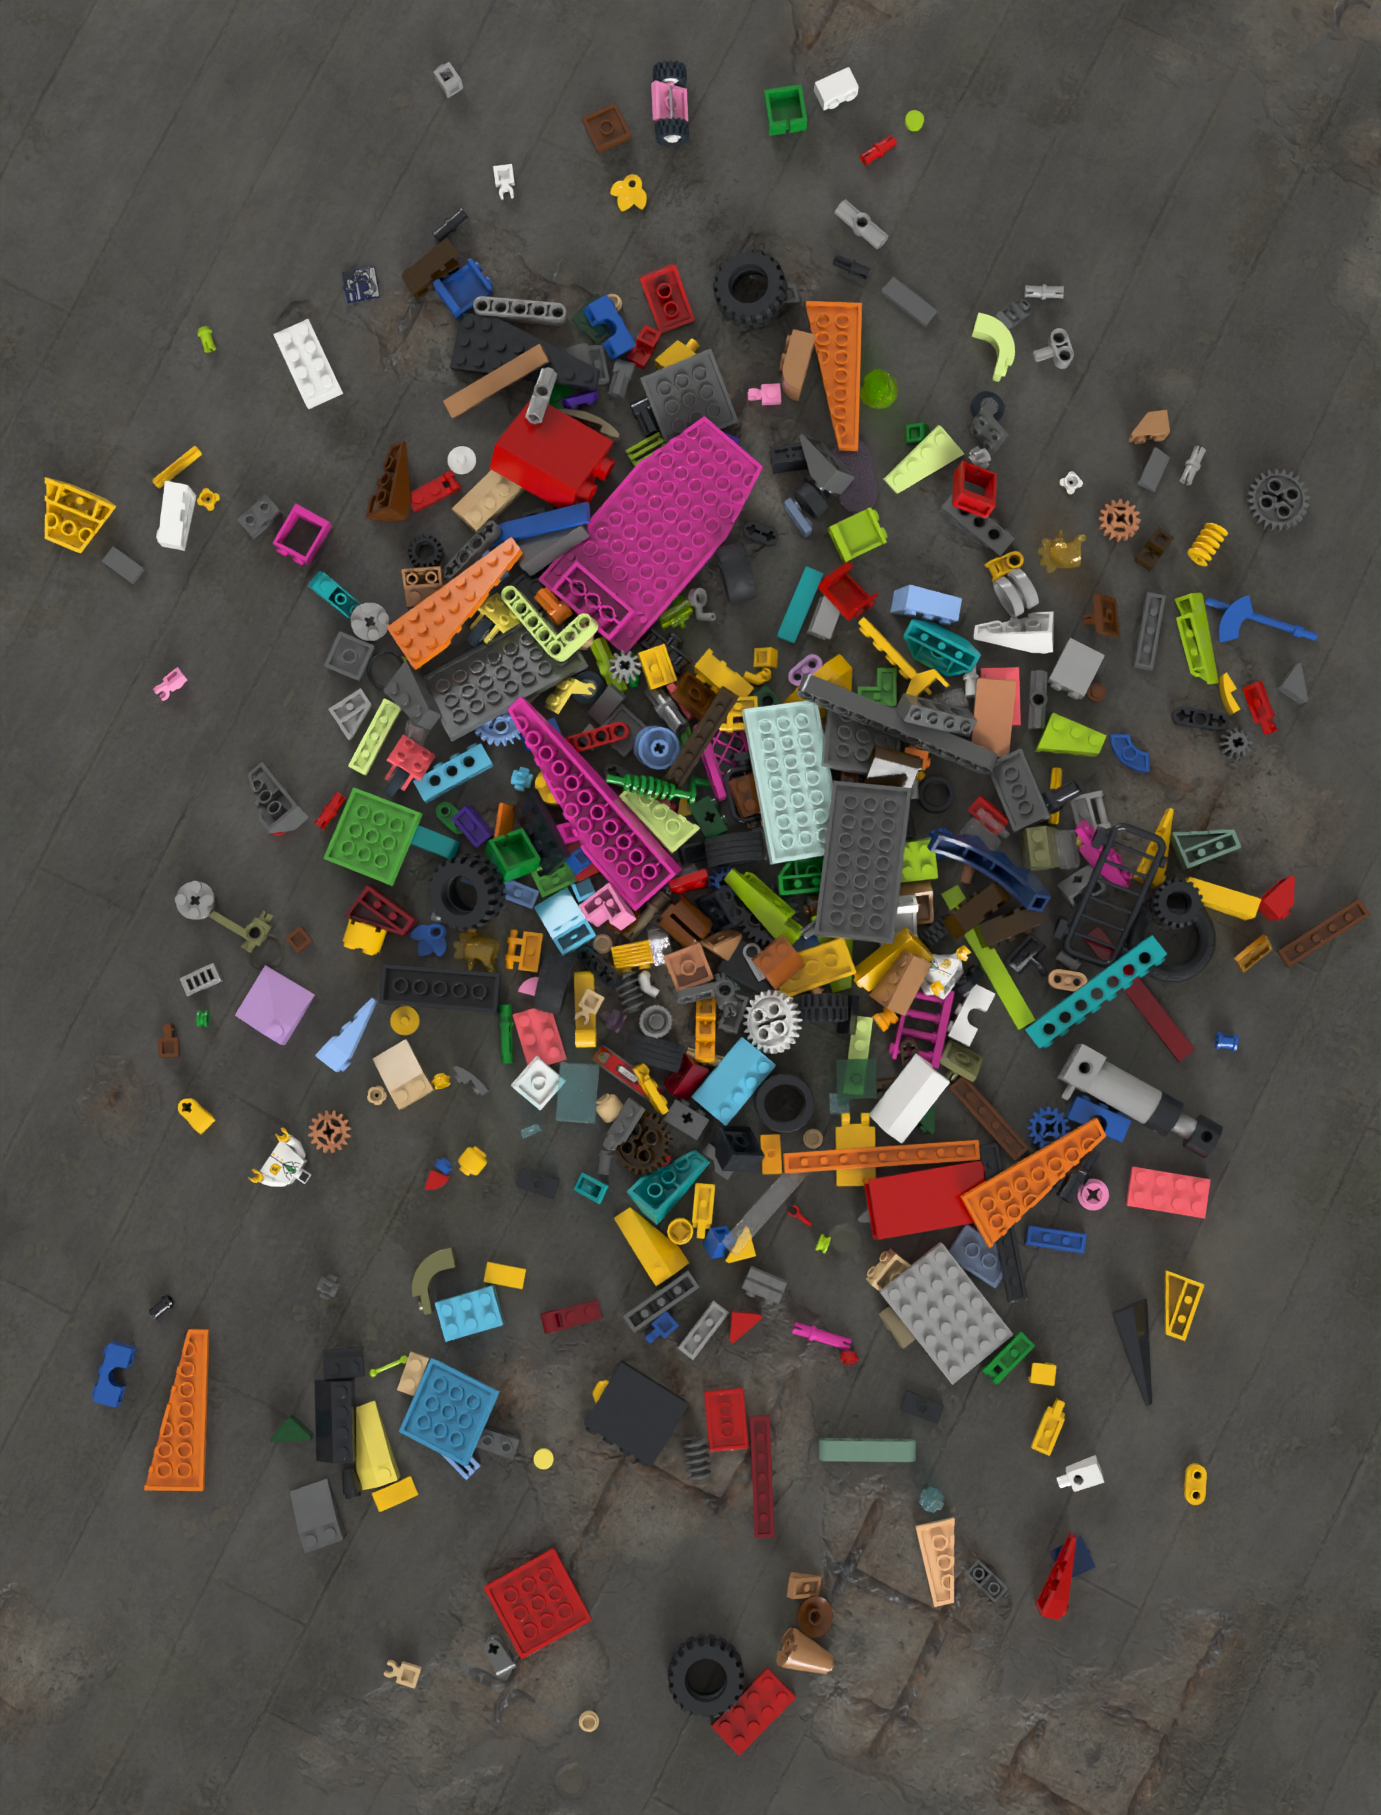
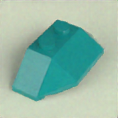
M912 619L903 635L914 660L937 670L947 677L972 672L981 656L967 639L934 622Z

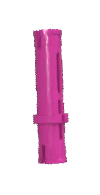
M796 1321L794 1322L793 1327L795 1328L792 1329V1334L806 1337L809 1341L815 1340L849 1351L850 1345L847 1344H851L852 1339L817 1329V1326L814 1325L810 1327Z

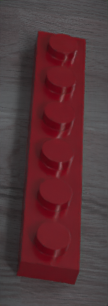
M770 1415L750 1416L754 1538H775Z

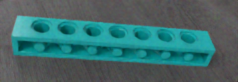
M1150 935L1026 1027L1025 1031L1039 1049L1041 1047L1046 1049L1054 1043L1053 1038L1057 1035L1060 1037L1064 1036L1070 1031L1068 1027L1074 1023L1078 1025L1086 1019L1084 1015L1090 1011L1093 1014L1102 1007L1100 1004L1103 1001L1107 1000L1109 1002L1118 995L1116 993L1121 988L1125 990L1133 984L1132 980L1137 976L1142 978L1149 972L1148 968L1153 964L1158 966L1165 961L1164 956L1167 953L1154 936ZM1143 952H1147L1150 955V960L1147 963L1139 961V955ZM1127 964H1131L1134 967V972L1131 975L1123 973V967ZM1110 976L1118 978V984L1114 987H1110L1107 984V979ZM1094 988L1102 990L1100 998L1095 999L1091 996V991ZM1078 1000L1086 1002L1084 1010L1075 1008V1003ZM1064 1011L1071 1015L1070 1020L1067 1022H1062L1059 1019V1015ZM1047 1023L1055 1026V1030L1051 1034L1045 1033L1043 1030Z

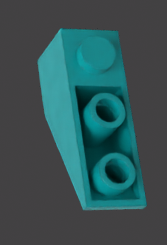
M318 571L307 585L349 620L353 610L361 605L360 602L324 572Z

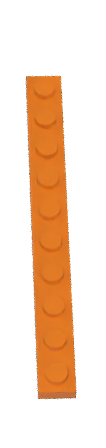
M979 1140L783 1153L784 1172L799 1173L980 1160Z

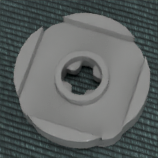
M363 603L357 606L351 614V628L358 638L365 641H375L383 637L388 629L386 627L389 626V616L386 610L379 604ZM372 616L375 624L374 626L370 625L367 627V622L364 620Z
M192 881L184 884L179 889L175 897V903L178 911L184 917L192 920H201L207 918L215 909L216 897L209 885L203 882ZM193 896H194V897L200 896V899H199L200 904H199V905H197V904L192 905L191 902L193 901V900H192V897H193Z

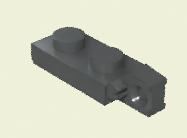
M628 1098L618 1117L611 1125L603 1146L607 1150L615 1151L618 1145L626 1142L644 1113L645 1108L633 1098Z

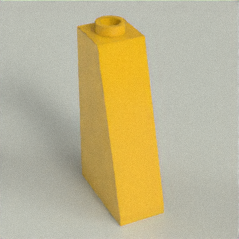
M1186 878V882L1194 883V888H1199L1200 891L1198 893L1203 896V899H1201V903H1204L1203 906L1245 921L1255 918L1261 902L1260 898L1196 878Z
M904 927L895 935L894 944H883L855 967L857 973L854 974L855 978L853 980L860 988L864 987L868 992L873 990L904 949L923 957L929 962L934 958L929 948L907 927Z

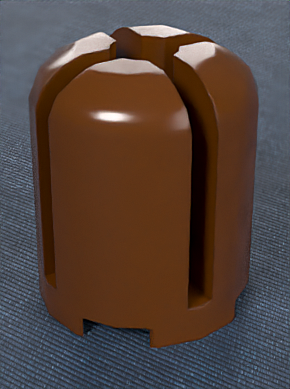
M681 894L680 897L682 899L680 901L676 899L661 915L663 920L660 921L658 919L656 922L680 945L686 948L700 943L711 931L712 922Z

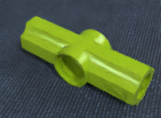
M601 637L593 640L590 648L597 660L596 664L602 678H605L608 686L613 684L624 693L627 691L624 679L619 683V676L612 678L613 672L608 669L610 666H613L609 663V660L616 659L612 655L605 638Z

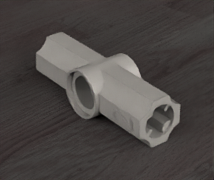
M846 199L838 205L835 214L852 228L855 235L862 236L877 250L883 246L888 239V235L871 221L868 214L860 212ZM863 222L866 226L860 227L857 223Z
M552 368L541 369L537 384L534 387L525 416L531 423L537 424L542 422L557 378V373Z

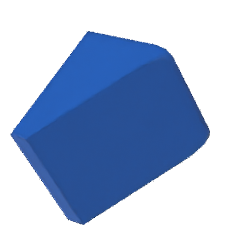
M581 847L570 854L571 857L565 861L575 875L592 864Z

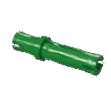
M512 1004L499 1005L500 1023H498V1026H500L501 1064L514 1063Z

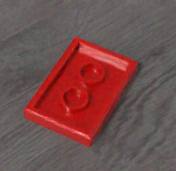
M743 1387L704 1391L709 1452L749 1449Z

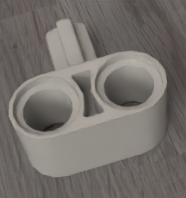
M1061 328L1053 330L1048 339V347L1033 352V358L1036 362L1052 358L1055 366L1060 369L1067 368L1074 356L1068 334ZM1059 337L1062 342L1058 343L1053 338ZM1059 355L1067 356L1068 360H1062Z

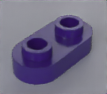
M590 390L561 398L562 405L567 407V409H576L578 404H594L595 400L598 399L597 390Z

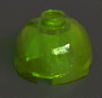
M880 369L870 371L863 380L865 381L864 386L860 387L862 402L874 409H884L892 405L899 391L895 377L887 371Z

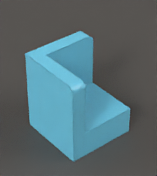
M589 878L577 884H571L579 904L596 893Z

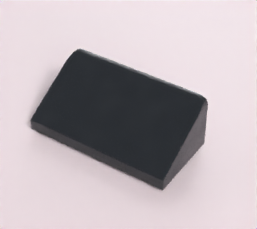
M847 995L848 1020L838 1022L837 1033L855 1035L860 996Z

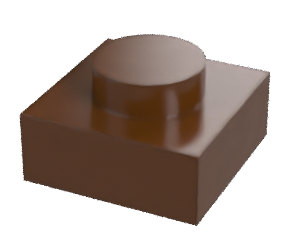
M301 926L285 938L298 954L313 942L312 938Z

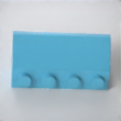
M741 1037L692 1095V1098L726 1126L776 1065Z

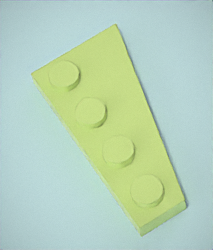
M938 425L884 478V481L898 494L964 455V453L946 431Z
M629 788L619 795V798L671 855L700 829L699 826L693 825L680 814L678 815L669 809L670 807L664 803L661 804L654 798H651V796L646 798L643 795H637L636 792L631 793Z

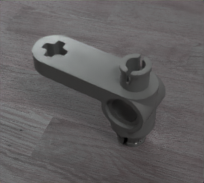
M721 973V978L719 974H716L714 976V983L683 989L675 993L678 1004H687L715 997L718 1007L724 1011L725 1017H729V1013H731V1016L737 1014L735 1006L738 1002L735 995V987L732 981L727 980L726 973ZM727 991L730 994L724 996L720 994V992Z

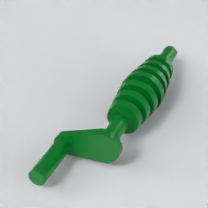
M607 774L605 782L621 785L625 791L629 788V792H636L637 795H643L646 798L651 796L654 799L657 797L664 799L666 797L667 800H672L673 797L687 799L688 804H693L695 801L696 786L712 789L709 780L696 778L691 775L688 779V791L676 789L674 784L670 783L668 785L666 781L661 782L660 779H654L651 776L646 778V776L641 775L638 778V775H632L631 777L630 774H625L624 777Z

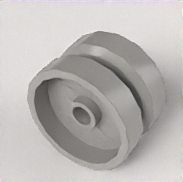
M1018 567L1009 572L1007 578L1002 576L993 582V588L998 600L1006 612L1013 618L1024 613V607L1030 609L1039 603V598L1033 584Z

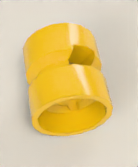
M675 1218L668 1226V1237L675 1244H686L693 1235L692 1224L686 1218Z

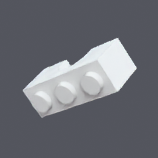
M977 984L969 992L963 994L965 999L962 1004L959 1003L954 1011L956 1017L954 1021L950 1020L946 1030L948 1032L946 1037L966 1047L970 1046L978 1030L968 1022L967 1016L969 1011L976 1008L986 1012L995 996V993Z

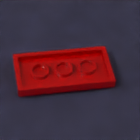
M767 1667L742 1692V1695H739L736 1705H731L730 1711L727 1713L723 1712L711 1724V1727L740 1756L796 1699V1695Z

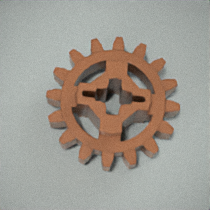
M1119 499L1117 504L1114 500L1110 502V506L1105 504L1104 510H1101L1099 513L1102 517L1098 518V522L1102 523L1099 529L1105 530L1103 536L1109 534V540L1116 537L1117 542L1120 541L1121 537L1124 541L1128 539V535L1133 537L1134 531L1139 529V526L1136 524H1139L1141 519L1136 518L1139 515V511H1133L1136 506H1128L1129 501L1123 504L1122 499ZM1107 515H1108V518H1109V520H1110V524H1109V525H1108V523H1107Z
M329 1110L325 1111V1116L319 1113V1119H312L315 1124L314 1126H309V1128L313 1130V1133L308 1134V1136L314 1137L311 1143L318 1144L317 1150L324 1147V1153H327L329 1149L331 1153H334L336 1147L339 1150L343 1149L341 1144L348 1145L346 1138L352 1136L348 1134L352 1127H347L346 1124L349 1122V1119L343 1120L344 1114L337 1116V1111H333L332 1115H330ZM333 1119L337 1120L341 1126L338 1127L334 1124ZM324 1121L323 1127L321 1128V1130H318L320 1123ZM329 1126L330 1129H334V1133H332L331 1136L330 1134H326V1130H329ZM340 1133H343L341 1139L337 1142L336 1138ZM319 1137L326 1139L328 1145L323 1143Z

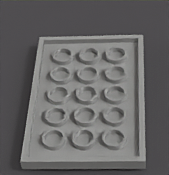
M941 1242L879 1291L952 1385L1013 1336V1333Z

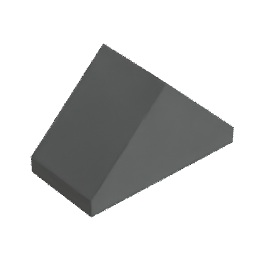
M1297 663L1291 668L1277 688L1299 705L1308 701L1301 663Z

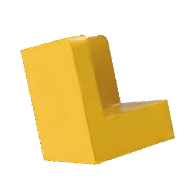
M1046 1362L1045 1364L1032 1363L1031 1377L1028 1376V1381L1030 1383L1054 1386L1056 1365Z

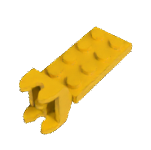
M863 617L858 622L861 625L859 630L866 637L869 638L871 636L874 639L873 645L882 652L884 650L887 653L886 659L895 666L897 664L901 668L899 672L905 679H911L906 694L919 697L926 691L931 695L933 692L928 687L937 679L945 687L950 685L935 669L918 674L867 618Z

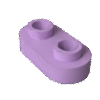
M811 654L800 661L790 670L788 674L789 683L794 687H799L803 675H813L822 667L820 657ZM809 663H815L816 667L810 668ZM800 675L801 680L796 681L794 676Z

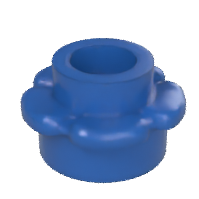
M445 1158L441 1160L436 1159L437 1162L434 1166L447 1175L449 1171H452L450 1168L452 1164Z

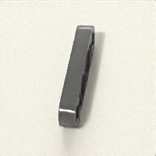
M494 521L486 522L444 567L443 576L451 581L472 566L499 538L501 527ZM482 541L481 546L475 549L477 542ZM469 555L468 560L462 563L464 556Z

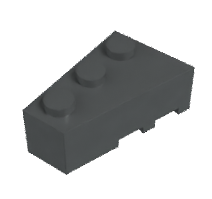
M406 660L383 691L417 725L431 730L442 714L433 695L430 694L427 688L426 681L422 678L420 668L415 670L410 662Z

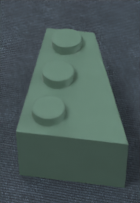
M1234 829L1172 832L1170 835V842L1182 871L1242 848Z

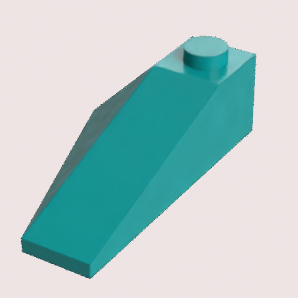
M693 1150L674 1160L673 1163L663 1168L662 1166L656 1172L641 1177L627 1193L642 1213L658 1225L679 1202L710 1161L698 1151Z

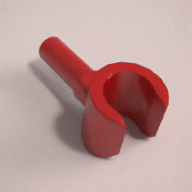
M792 1205L797 1209V1213L792 1215L788 1211V1214L791 1217H797L810 1227L813 1223L800 1213V1209L797 1206Z

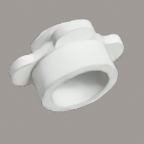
M1071 471L1065 478L1060 480V485L1066 488L1068 494H1073L1075 489L1082 487L1083 482L1075 472Z

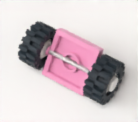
M669 60V62L663 61V63L658 62L652 69L653 83H651L653 120L657 121L655 124V140L658 144L661 143V145L676 146L678 144L680 146L682 143L685 144L689 141L687 89L682 88L687 84L686 65L682 62L679 63V61L673 62V60Z

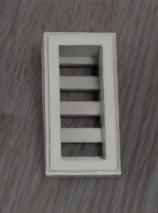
M211 963L180 978L187 997L224 981L216 963ZM210 970L214 977L213 980L210 979V976L208 974V971ZM203 973L207 980V983L205 984L201 976V974ZM197 976L201 986H197L194 977ZM189 979L191 980V983L194 987V989L190 990L189 985L187 983V980Z

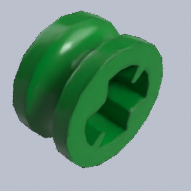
M202 1010L197 1011L196 1021L198 1027L202 1025L209 1027V1010L204 1012Z

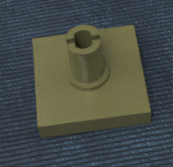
M950 1038L945 1045L939 1063L949 1068L945 1073L947 1079L952 1075L950 1080L956 1081L958 1075H961L974 1082L984 1057Z

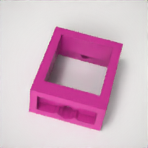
M295 504L273 544L277 548L276 551L283 556L288 554L293 557L292 560L300 565L305 563L310 566L332 526L329 521ZM299 517L321 529L306 557L284 545Z

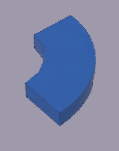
M1249 595L1233 602L1223 614L1218 627L1219 643L1239 638L1241 623L1246 617L1254 614Z
M1130 734L1109 735L1111 748L1122 764L1137 772H1150L1149 753L1135 748L1131 742Z

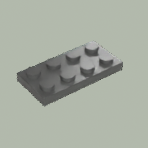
M1020 748L997 759L991 778L1014 833L1017 834L1026 828L1051 818L1023 749Z

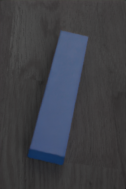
M584 502L500 523L498 525L501 527V535L490 547L501 545L510 537L517 541L590 523V504Z

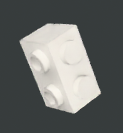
M847 67L815 82L814 92L824 111L828 108L834 109L843 101L853 100L858 94L859 86L850 68Z

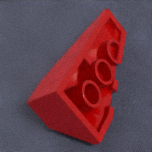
M1071 1532L1035 1603L1040 1615L1043 1617L1060 1620L1062 1615H1066L1069 1608L1068 1601L1076 1546V1537Z

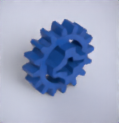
M1046 1107L1045 1111L1042 1108H1038L1039 1114L1033 1112L1034 1118L1027 1120L1031 1123V1126L1026 1127V1129L1031 1130L1028 1137H1034L1032 1143L1039 1142L1040 1148L1044 1144L1047 1146L1067 1134L1065 1131L1070 1129L1069 1126H1065V1123L1069 1120L1062 1118L1064 1116L1063 1112L1057 1114V1108H1054L1052 1111L1050 1107ZM1052 1115L1054 1117L1050 1120H1046L1042 1116ZM1036 1123L1039 1124V1131H1038L1037 1133H1036ZM1059 1123H1060V1126H1061L1060 1133L1058 1132V1124H1059ZM1045 1124H1049V1125L1051 1124V1125H1052V1126L1050 1127V1129L1052 1130L1051 1132H1049V1131H1046V1132H1045V1130H1046V1127L1044 1126ZM1046 1136H1051L1054 1140L1044 1141L1042 1139Z

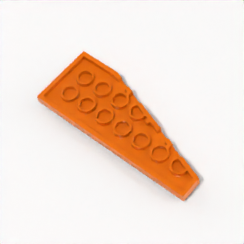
M512 537L386 627L415 670L449 646L451 643L450 639L455 633L458 634L462 630L461 626L467 618H471L489 596V591L493 586H497L500 583L501 576L506 570L509 571L521 557L523 552Z

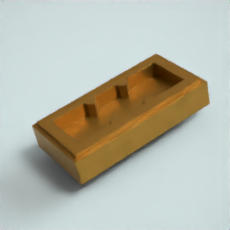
M1264 934L1261 935L1234 958L1238 969L1242 973H1245L1273 950L1268 937Z

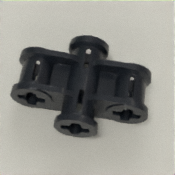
M650 627L645 636L637 643L644 650L665 644L674 672L680 677L683 669L692 663V660L687 655L677 649V646L679 644L682 645L683 641L671 631L668 633V638L665 639Z

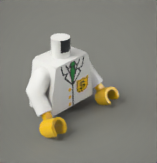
M965 945L959 947L957 952L953 954H932L934 959L930 961L932 964L921 984L925 995H935L943 1000L964 973L961 961H967L968 957L966 955L971 953Z
M281 1128L282 1132H284L283 1136L275 1134L280 1142L260 1172L256 1169L251 1170L256 1173L255 1178L248 1177L253 1183L259 1182L268 1186L284 1187L287 1184H292L295 1179L304 1184L309 1180L311 1174L303 1169L307 1162L303 1146L299 1140L288 1134L285 1128Z

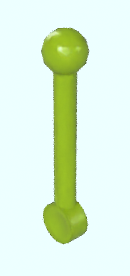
M404 1355L399 1360L381 1368L371 1369L369 1374L371 1377H375L381 1371L400 1363L405 1364L408 1357Z

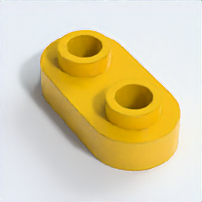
M1196 1463L1190 1464L1185 1471L1184 1497L1192 1505L1201 1504L1206 1495L1207 1473L1204 1467ZM1197 1471L1200 1472V1476L1198 1478H1194V1473ZM1194 1492L1199 1493L1197 1498H1193Z

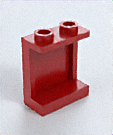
M849 561L827 575L817 587L848 621L853 617L859 618L865 612L864 609L870 610L876 604L874 600L879 596L877 592L869 596L850 576L848 572L853 568V565Z

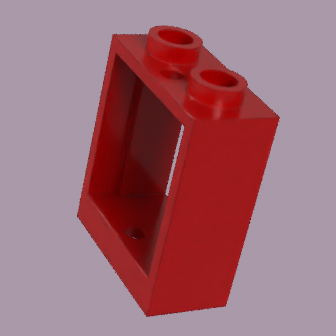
M962 461L954 472L952 506L987 519L996 507L997 473ZM964 480L983 487V496L964 489Z

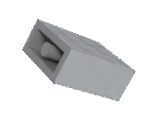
M1070 638L1047 683L1057 691L1063 690L1067 692V695L1075 700L1078 698L1082 699L1105 655Z

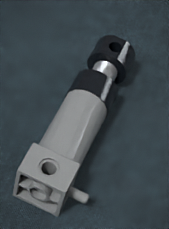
M1076 1044L1057 1077L1058 1080L1068 1085L1062 1095L1063 1099L1069 1100L1074 1089L1080 1092H1087L1139 1121L1145 1127L1159 1133L1163 1137L1170 1131H1174L1184 1138L1183 1147L1202 1158L1208 1157L1221 1137L1222 1125L1202 1114L1196 1119L1190 1118L1182 1113L1183 1102L1106 1061L1107 1057L1086 1045ZM1081 1063L1084 1066L1083 1073H1081L1079 1070V1065ZM1202 1133H1204V1139H1203V1140L1201 1139V1134H1202Z

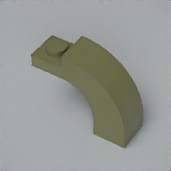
M454 1247L444 1248L429 1255L419 1265L414 1274L412 1297L421 1296V1299H418L420 1311H424V1315L434 1312L430 1292V1284L434 1275L441 1270L457 1266Z

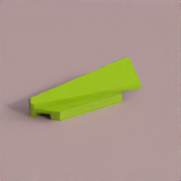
M1190 593L1175 599L1181 616L1177 617L1176 621L1190 673L1207 681V684H1216L1219 680L1203 594Z
M735 868L730 870L724 879L725 882L775 939L780 935H784L793 946L802 936L800 930L803 928L792 919L796 911L753 873L746 872L743 875Z

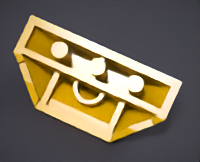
M840 654L826 662L813 674V676L852 691V667ZM797 688L782 704L807 700L797 695ZM818 705L820 718L823 719L826 716V708Z

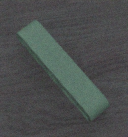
M819 1439V1460L916 1461V1440Z

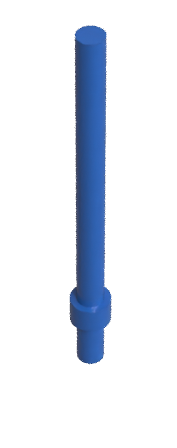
M1209 597L1205 601V605L1226 611L1230 604ZM1257 613L1246 617L1290 632L1293 636L1299 638L1302 636L1316 641L1318 633L1306 630L1303 626L1297 624L1294 626Z

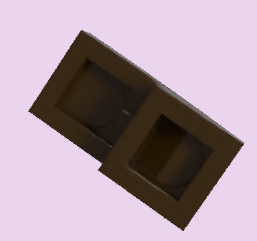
M1158 527L1134 561L1150 571L1174 537Z

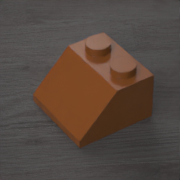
M780 935L751 959L775 990L806 966L784 935Z

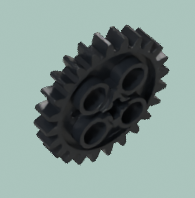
M772 884L770 889L794 910L798 906V903H792L794 896L788 898L787 895H779V888L776 890L775 885ZM740 901L739 904L743 907V915L745 917L738 925V927H745L742 934L749 933L748 940L754 937V944H757L759 940L762 941L763 947L766 942L772 943L775 938L766 928L763 931L760 930L761 922L753 924L750 921V917L754 916V914L743 901ZM795 910L796 913L793 915L792 919L796 922H799L800 919L795 917V915H798L800 911Z

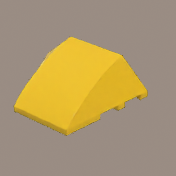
M45 477V539L75 552L82 553L116 508V505L106 498L72 484Z

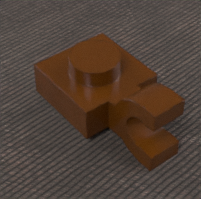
M174 1023L163 1024L164 1038H158L159 1058L180 1057L179 1037H173Z

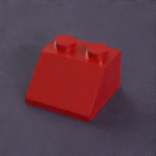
M1293 875L1280 879L1260 898L1261 902L1258 910L1268 921L1284 919L1291 913L1289 909L1294 906L1295 877Z

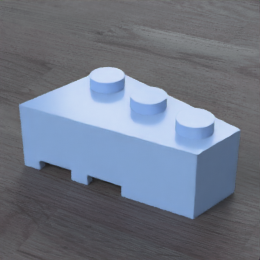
M907 585L894 591L890 613L920 618L926 621H937L941 625H950L959 619L962 598Z

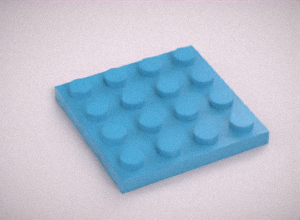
M431 1358L399 1432L463 1466H468L500 1391L435 1358Z

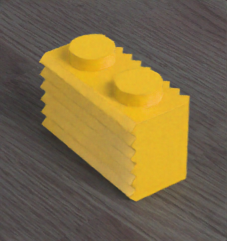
M649 940L611 947L614 965L622 974L631 972V968L639 967V970L651 968L650 964L654 963Z

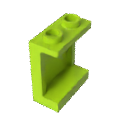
M871 507L827 528L842 563L887 543V533L883 527L880 528L878 523L879 516L876 510H872Z

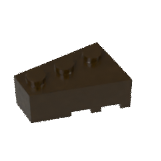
M446 237L412 267L407 268L401 276L415 300H418L434 289V281L439 279L442 282L461 269L462 263L459 254Z
M995 881L982 892L977 890L969 896L970 901L966 898L959 903L958 910L954 907L946 913L948 918L942 921V923L955 940L961 938L1012 899L1003 886Z

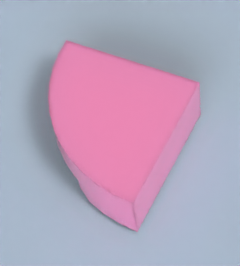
M533 977L523 982L518 992L535 996L539 977Z

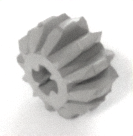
M621 650V656L615 653L614 658L616 660H609V663L613 665L608 668L609 671L613 672L611 677L616 678L619 676V683L625 678V683L628 684L629 677L635 681L636 677L634 674L640 675L641 673L637 669L641 667V663L636 662L638 656L632 657V651H629L627 656L624 650ZM621 664H629V670H626L625 668L622 669Z

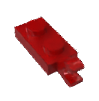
M1258 681L1242 688L1255 724L1261 723L1265 735L1276 732L1277 727L1271 721L1275 714L1263 682Z

